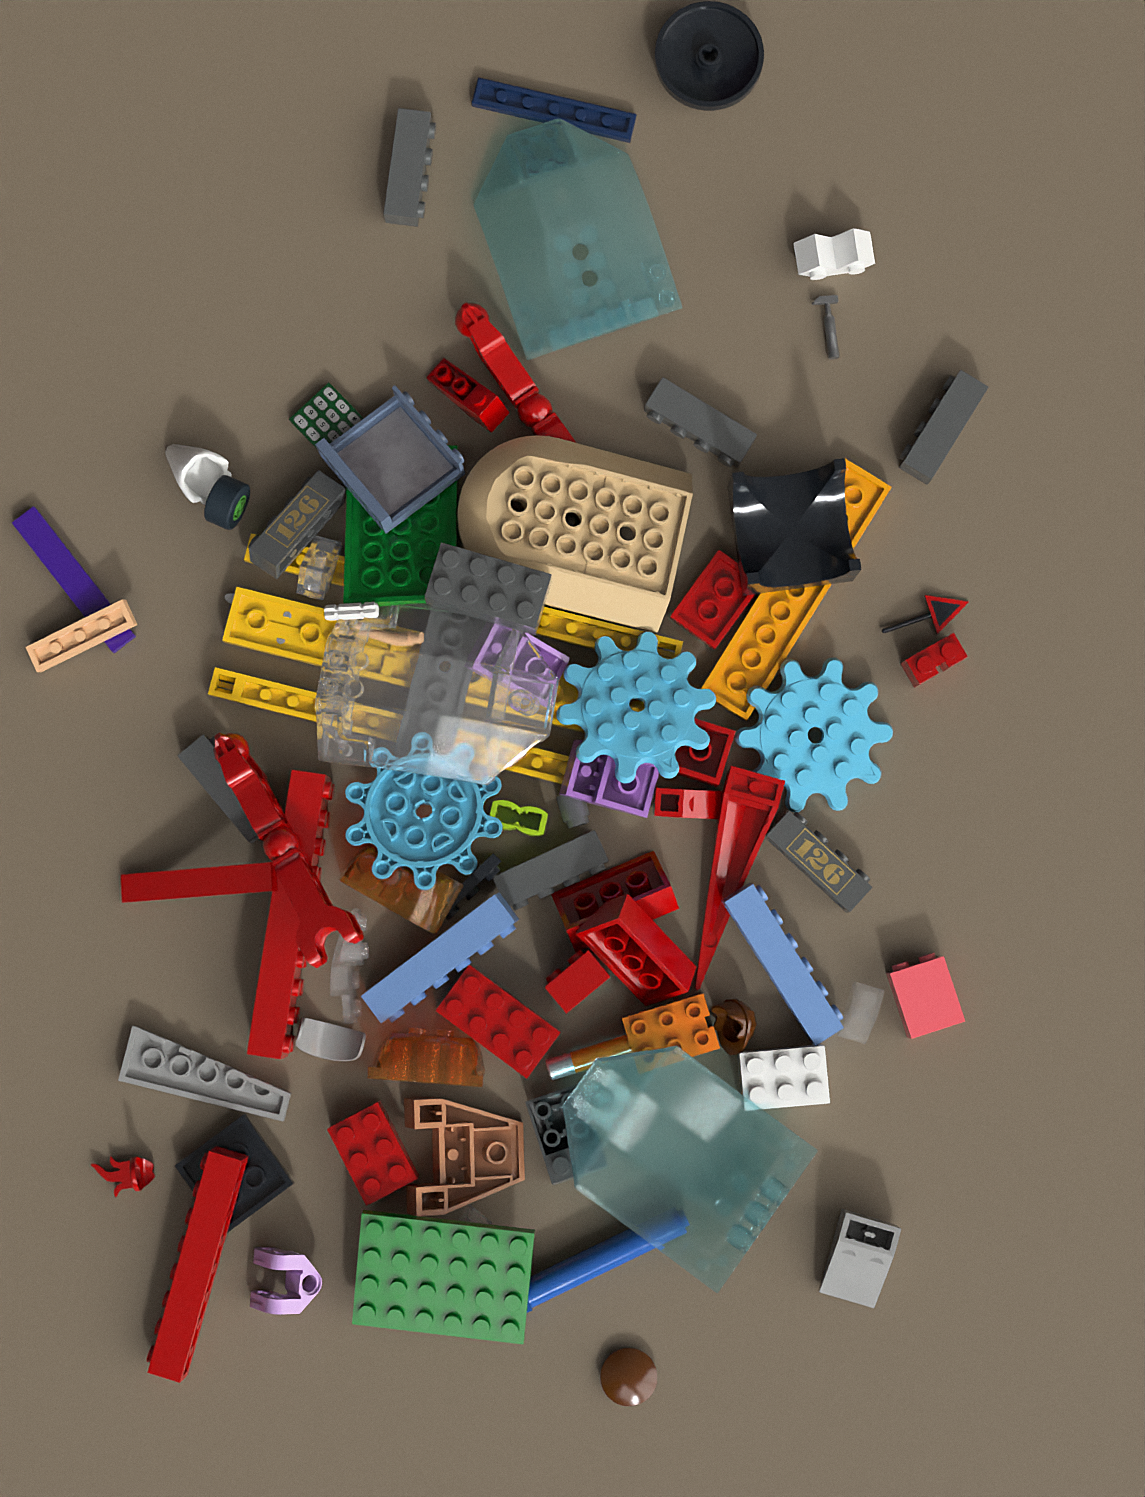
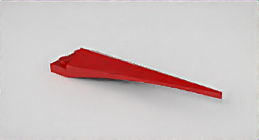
M729 766L723 793L721 794L695 980L696 991L702 985L730 917L721 900L743 887L779 807L785 780Z

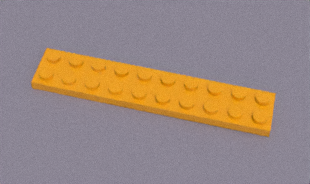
M845 458L847 468L845 473V505L850 539L854 549L892 487ZM831 584L761 593L701 689L712 690L715 693L717 704L747 721L755 709L746 699L747 691L753 686H760L765 690L768 688Z

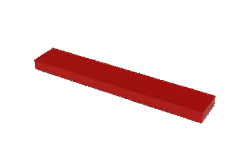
M272 862L121 875L122 903L277 891L276 871Z

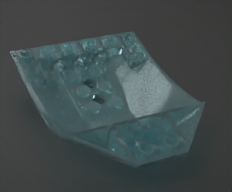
M560 118L507 135L473 206L496 267L527 361L683 308L650 208L627 153ZM578 244L585 245L589 252L588 257L584 260L575 259L572 254L574 246ZM592 271L596 274L597 283L594 286L589 287L583 284L582 274L584 272Z

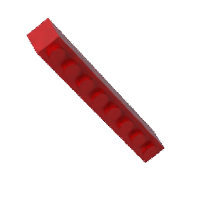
M216 1146L208 1153L206 1152L202 1158L200 1169L203 1170L202 1178L196 1182L193 1190V1197H196L193 1208L190 1207L186 1215L185 1224L188 1225L186 1235H182L178 1244L177 1252H180L178 1263H174L170 1272V1279L173 1282L171 1289L166 1291L162 1301V1307L165 1308L163 1318L160 1317L154 1330V1334L158 1336L155 1345L151 1346L146 1361L150 1363L147 1373L178 1383L188 1375L249 1157L247 1155Z

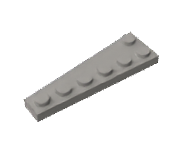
M132 1026L118 1081L285 1121L291 1092L144 1028Z

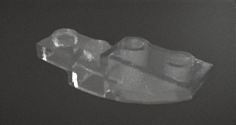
M359 908L352 909L351 913L356 917L362 932L367 931L366 914H361V909ZM339 934L331 965L330 996L342 995L344 1024L357 1023V1017L362 1016L361 999L356 1000L355 988H360L359 971H354V966L365 965V959H369L368 942H363V940L357 944L347 942Z

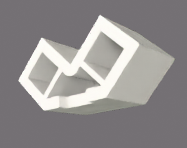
M853 228L834 237L813 234L794 242L798 274L809 276L811 280H819L826 276L845 273L859 274L864 272L866 267L875 264L871 235L868 231Z

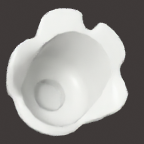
M172 444L166 449L165 454L174 477L184 495L192 503L200 501L205 505L215 482L222 475L232 476L231 472L227 470L229 462L217 453L178 444Z

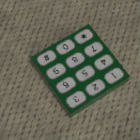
M328 382L289 421L316 448L315 444L323 438L330 444L364 418Z

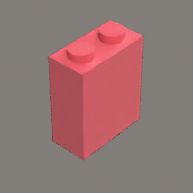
M935 953L926 954L918 957L919 963L909 966L908 961L893 965V971L886 973L907 1038L913 1039L965 1022L944 956L936 957Z

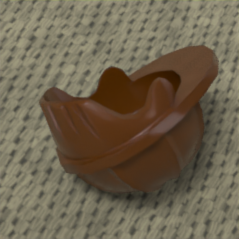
M727 999L723 1003L712 1007L711 1011L716 1014L713 1026L714 1030L717 1031L720 1045L729 1055H738L744 1051L748 1041L752 1038L757 1023L754 1011L746 1003L738 999Z

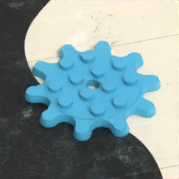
M652 632L641 633L637 639L636 647L631 651L619 649L610 637H600L596 640L594 646L599 659L596 666L586 668L578 664H570L563 673L565 680L577 688L579 696L575 702L561 705L556 712V717L561 724L578 725L584 730L585 738L576 748V757L581 762L590 763L600 755L610 756L615 761V777L621 783L632 782L636 776L637 768L643 763L653 764L664 778H673L679 772V764L675 758V752L679 747L686 745L697 750H703L710 742L708 733L696 725L694 717L698 711L710 709L715 705V693L710 689H696L688 683V674L696 666V658L692 653L681 652L673 659L661 657L657 652L658 639ZM632 699L644 702L645 708L642 711L636 712L630 708L629 702Z
M828 658L824 661L822 670L814 677L805 675L796 660H785L780 666L782 685L778 690L770 692L763 687L753 686L746 694L748 703L757 709L759 719L754 726L737 730L735 742L741 748H753L760 754V764L752 772L785 780L784 786L787 790L785 806L791 812L803 810L806 800L814 793L822 794L831 809L836 811L843 810L848 804L846 785L850 780L858 778L868 784H874L881 778V769L871 761L869 750L876 743L889 741L893 736V729L887 722H875L868 716V706L877 698L878 688L870 681L864 682L856 688L846 687L842 682L843 664L837 658ZM813 727H818L822 733V739L817 743H812L808 739V731Z
M418 732L412 738L410 753L405 757H396L385 747L374 749L371 753V761L377 769L375 780L368 784L354 782L347 786L345 790L346 798L350 802L362 806L364 817L359 823L347 829L346 839L348 843L354 846L371 843L377 847L378 856L372 865V872L376 878L386 879L396 868L407 866L414 873V882L417 888L429 890L435 884L437 869L443 864H452L460 873L465 875L471 874L477 869V859L471 852L472 842L478 837L496 838L503 830L501 821L498 818L487 815L483 809L485 800L497 794L501 790L502 785L496 775L475 777L470 773L469 764L475 755V750L470 743L461 742L449 754L440 755L433 748L431 735L427 732ZM421 805L431 806L432 813L428 817L421 819L417 816L418 807Z

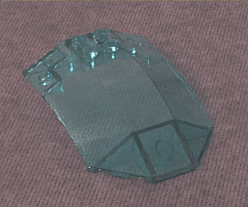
M678 1046L596 1058L562 1105L575 1188L717 1294L818 1152L817 1149L748 1100Z

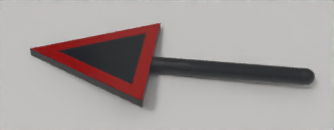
M924 595L929 613L885 627L881 631L882 633H888L932 618L936 634H939L969 602Z

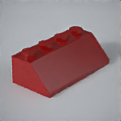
M654 851L551 894L575 953L588 948L576 935L577 930L606 901L628 893L652 920L679 909L671 884Z
M628 893L606 901L577 930L576 935L645 1006L689 991L696 966Z

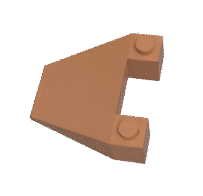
M404 1098L405 1127L412 1129L432 1128L433 1183L406 1185L408 1214L414 1216L445 1215L525 1180L523 1122L441 1098Z

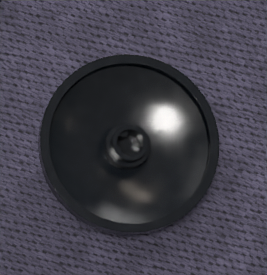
M716 1L692 3L675 12L660 30L655 47L656 72L665 90L685 106L703 111H715L731 107L743 100L754 89L761 75L764 62V46L761 35L752 20L734 6Z

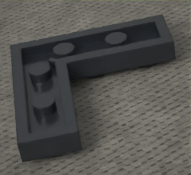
M493 853L433 914L440 921L444 917L449 921L460 910L457 904L464 897L469 901L480 890L477 886L479 882L484 878L490 881L501 870L497 866L501 860Z

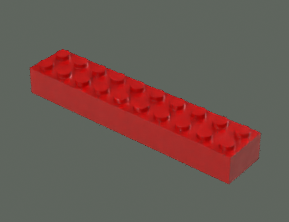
M292 770L285 816L291 827L290 829L293 830L299 839V849L304 851L319 880H321L322 867L318 866L319 856H324L326 839H323L322 836L323 829L329 827L331 812H328L327 804L328 800H333L335 784H332L331 778L325 774ZM276 873L277 891H272L247 1054L283 1059L288 1057V1054L294 1050L296 1036L291 1035L292 1027L298 1023L300 1007H296L297 997L303 994L304 979H300L302 968H306L308 962L296 942V933L300 925L299 916Z

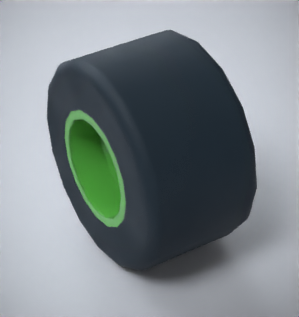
M222 475L213 485L204 508L206 521L226 530H232L236 527L245 513L249 502V485L228 475Z

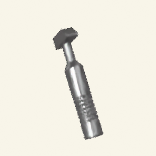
M838 295L819 296L812 302V305H825L824 326L828 358L830 360L839 358L835 317L831 314L830 304H837L839 302Z

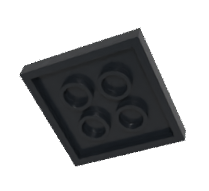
M246 1114L174 1165L193 1191L196 1182L202 1178L203 1170L200 1169V1165L206 1152L208 1153L211 1149L218 1146L249 1156L228 1232L295 1183Z

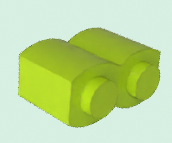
M497 800L493 801L490 816L501 821L503 830L517 829L521 833L532 837L543 836L545 833L548 814L540 808L532 806L520 808L513 802Z

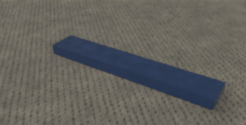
M479 77L472 100V107L627 143L631 142L637 114Z

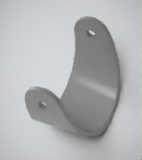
M302 1017L295 1043L296 1047L301 1051L319 1058L333 1061H354L360 1057L363 1051L366 1033Z

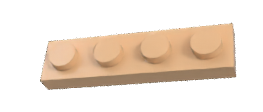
M122 599L27 646L26 649L36 671L43 672L136 626L137 622L127 600Z

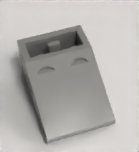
M841 1209L819 1292L874 1308L894 1258L901 1228L890 1222Z

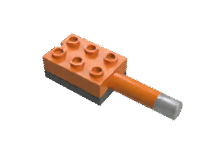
M695 994L623 1016L621 1020L626 1035L546 1059L551 1080L632 1056L637 1072L641 1073L720 1049L714 1026H707L705 1017L710 1016L704 994Z

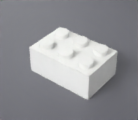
M824 1045L743 1051L737 1055L743 1110L830 1103Z

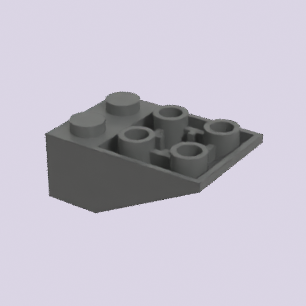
M579 1084L525 1102L552 1185L607 1168Z

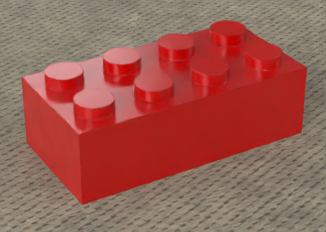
M471 964L468 965L435 1010L526 1079L561 1033L560 1030Z

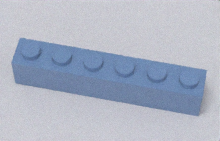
M748 883L721 901L807 1038L814 1046H817L844 1028L840 1022L843 1016L835 1004L830 1006L825 996L828 995V992L820 980L815 983L810 975L813 968L805 957L800 959L795 949L798 945L790 933L784 934L779 926L783 924V921L775 909L770 911L765 901L768 900V897L761 886L755 887L754 884Z
M499 892L361 995V997L380 1023L387 1019L392 1023L405 1013L402 1008L411 1002L415 1006L426 998L427 995L424 991L432 985L437 989L449 980L447 976L449 972L453 969L460 972L472 963L469 957L476 952L481 956L494 945L491 941L498 935L505 938L516 929L513 924L520 919Z

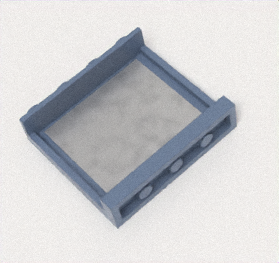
M395 385L392 387L395 396L329 444L323 438L315 444L321 458L385 534L465 475L462 465L465 460L456 448L451 450L447 446L448 441L439 429L434 431L430 426L431 421L423 410L418 412L413 407L415 403L406 391L401 393Z

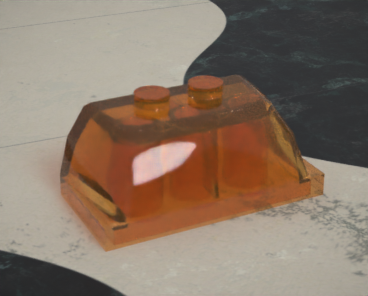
M371 843L361 844L338 880L436 935L461 891L463 884L437 870L434 886L429 890H421L415 885L414 873L407 866L396 868L386 879L376 878L372 872V865L377 859L378 849Z
M409 1027V1032H389L379 1045L373 1064L368 1067L367 1079L483 1087L485 1084V1067L482 1052L476 1041L471 1037L454 1036L453 1030L437 1029V1034H426V1028Z

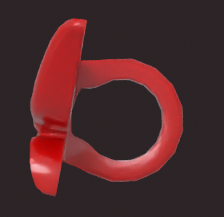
M111 1156L110 1164L115 1168H120V1170L114 1172L106 1171L96 1163L91 1164L106 1181L122 1182L114 1189L115 1197L118 1196L122 1189L134 1188L137 1192L142 1191L156 1177L152 1171L154 1164L138 1156H134L131 1160L117 1162Z

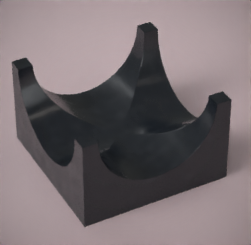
M845 458L834 459L829 464L813 470L783 476L753 477L745 475L744 472L732 473L727 489L743 596L851 582L862 570L860 559L854 553L848 529L845 505V473L847 469Z

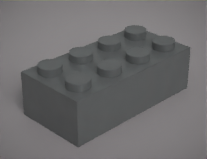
M441 542L426 590L425 601L428 605L536 636L552 583V574Z

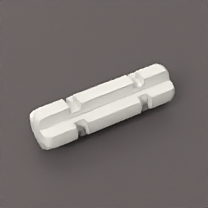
M365 602L364 605L361 603L339 604V606L332 604L324 607V617L329 621L364 619V617L377 618L379 616V605L375 602Z

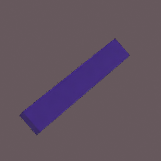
M33 506L12 522L85 617L111 605L36 507ZM128 629L104 642L113 653H116L134 639L136 635L131 629Z

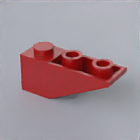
M445 358L426 377L431 384L470 418L491 433L509 414V411L496 394Z
M655 786L653 815L718 819L723 791Z

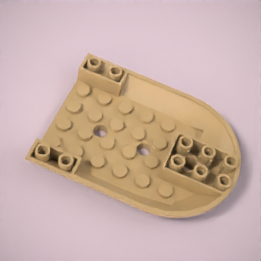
M525 436L498 445L485 454L467 476L460 493L457 509L460 539L466 550L552 574V583L545 605L658 633L670 602L693 496L692 474L555 437ZM511 502H520L521 508H523L524 511H514L511 508ZM572 512L578 515L580 519L578 526L573 527L567 524L565 520L567 513ZM629 527L633 531V539L630 541L622 539L619 533L620 528Z

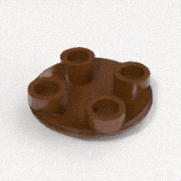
M623 1348L611 1352L605 1360L601 1369L600 1381L603 1391L610 1400L622 1406H636L645 1402L653 1394L657 1385V1370L652 1358L643 1351L635 1348Z

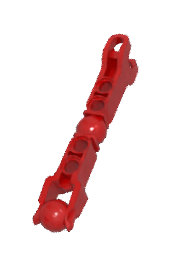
M466 302L461 305V308L455 315L457 330L463 336L469 337L481 362L486 366L514 407L518 408L520 420L526 426L532 428V433L535 436H550L576 443L556 413H553L550 400L544 395L539 394V389L515 356L503 335L489 322L487 310L476 303ZM572 513V514L574 515V517H575V518L578 520V522L580 523V519H579L578 515L575 514V513Z
M218 733L214 736L213 751L215 759L221 765L225 781L232 788L258 838L264 841V853L273 861L272 864L277 876L299 916L300 925L296 933L297 945L307 962L315 968H319L328 960L324 943L326 937L331 932L338 931L344 940L353 944L363 940V932L354 914L333 906L310 861L305 856L304 851L299 849V839L293 830L290 829L287 818L269 786L266 774L249 754L248 742L237 733Z

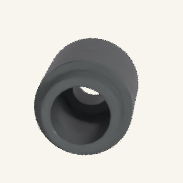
M563 795L556 797L563 823L566 822L568 829L589 823L588 816L590 812L587 802Z

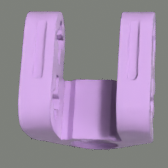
M272 1247L254 1248V1264L274 1270H287L285 1280L287 1294L266 1290L251 1291L250 1307L269 1314H300L320 1291L322 1286L320 1274L303 1254ZM306 1277L305 1283L302 1286V1281Z

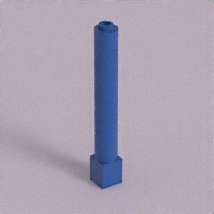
M675 1207L668 1209L531 1276L527 1313L532 1311L534 1307L686 1234L685 1227L689 1226L683 1210L677 1212Z

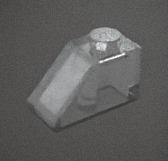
M315 535L300 565L296 593L309 598L324 600L333 579L342 542Z
M853 982L841 1022L844 1028L839 1031L838 1036L866 1044L877 1019L885 990Z

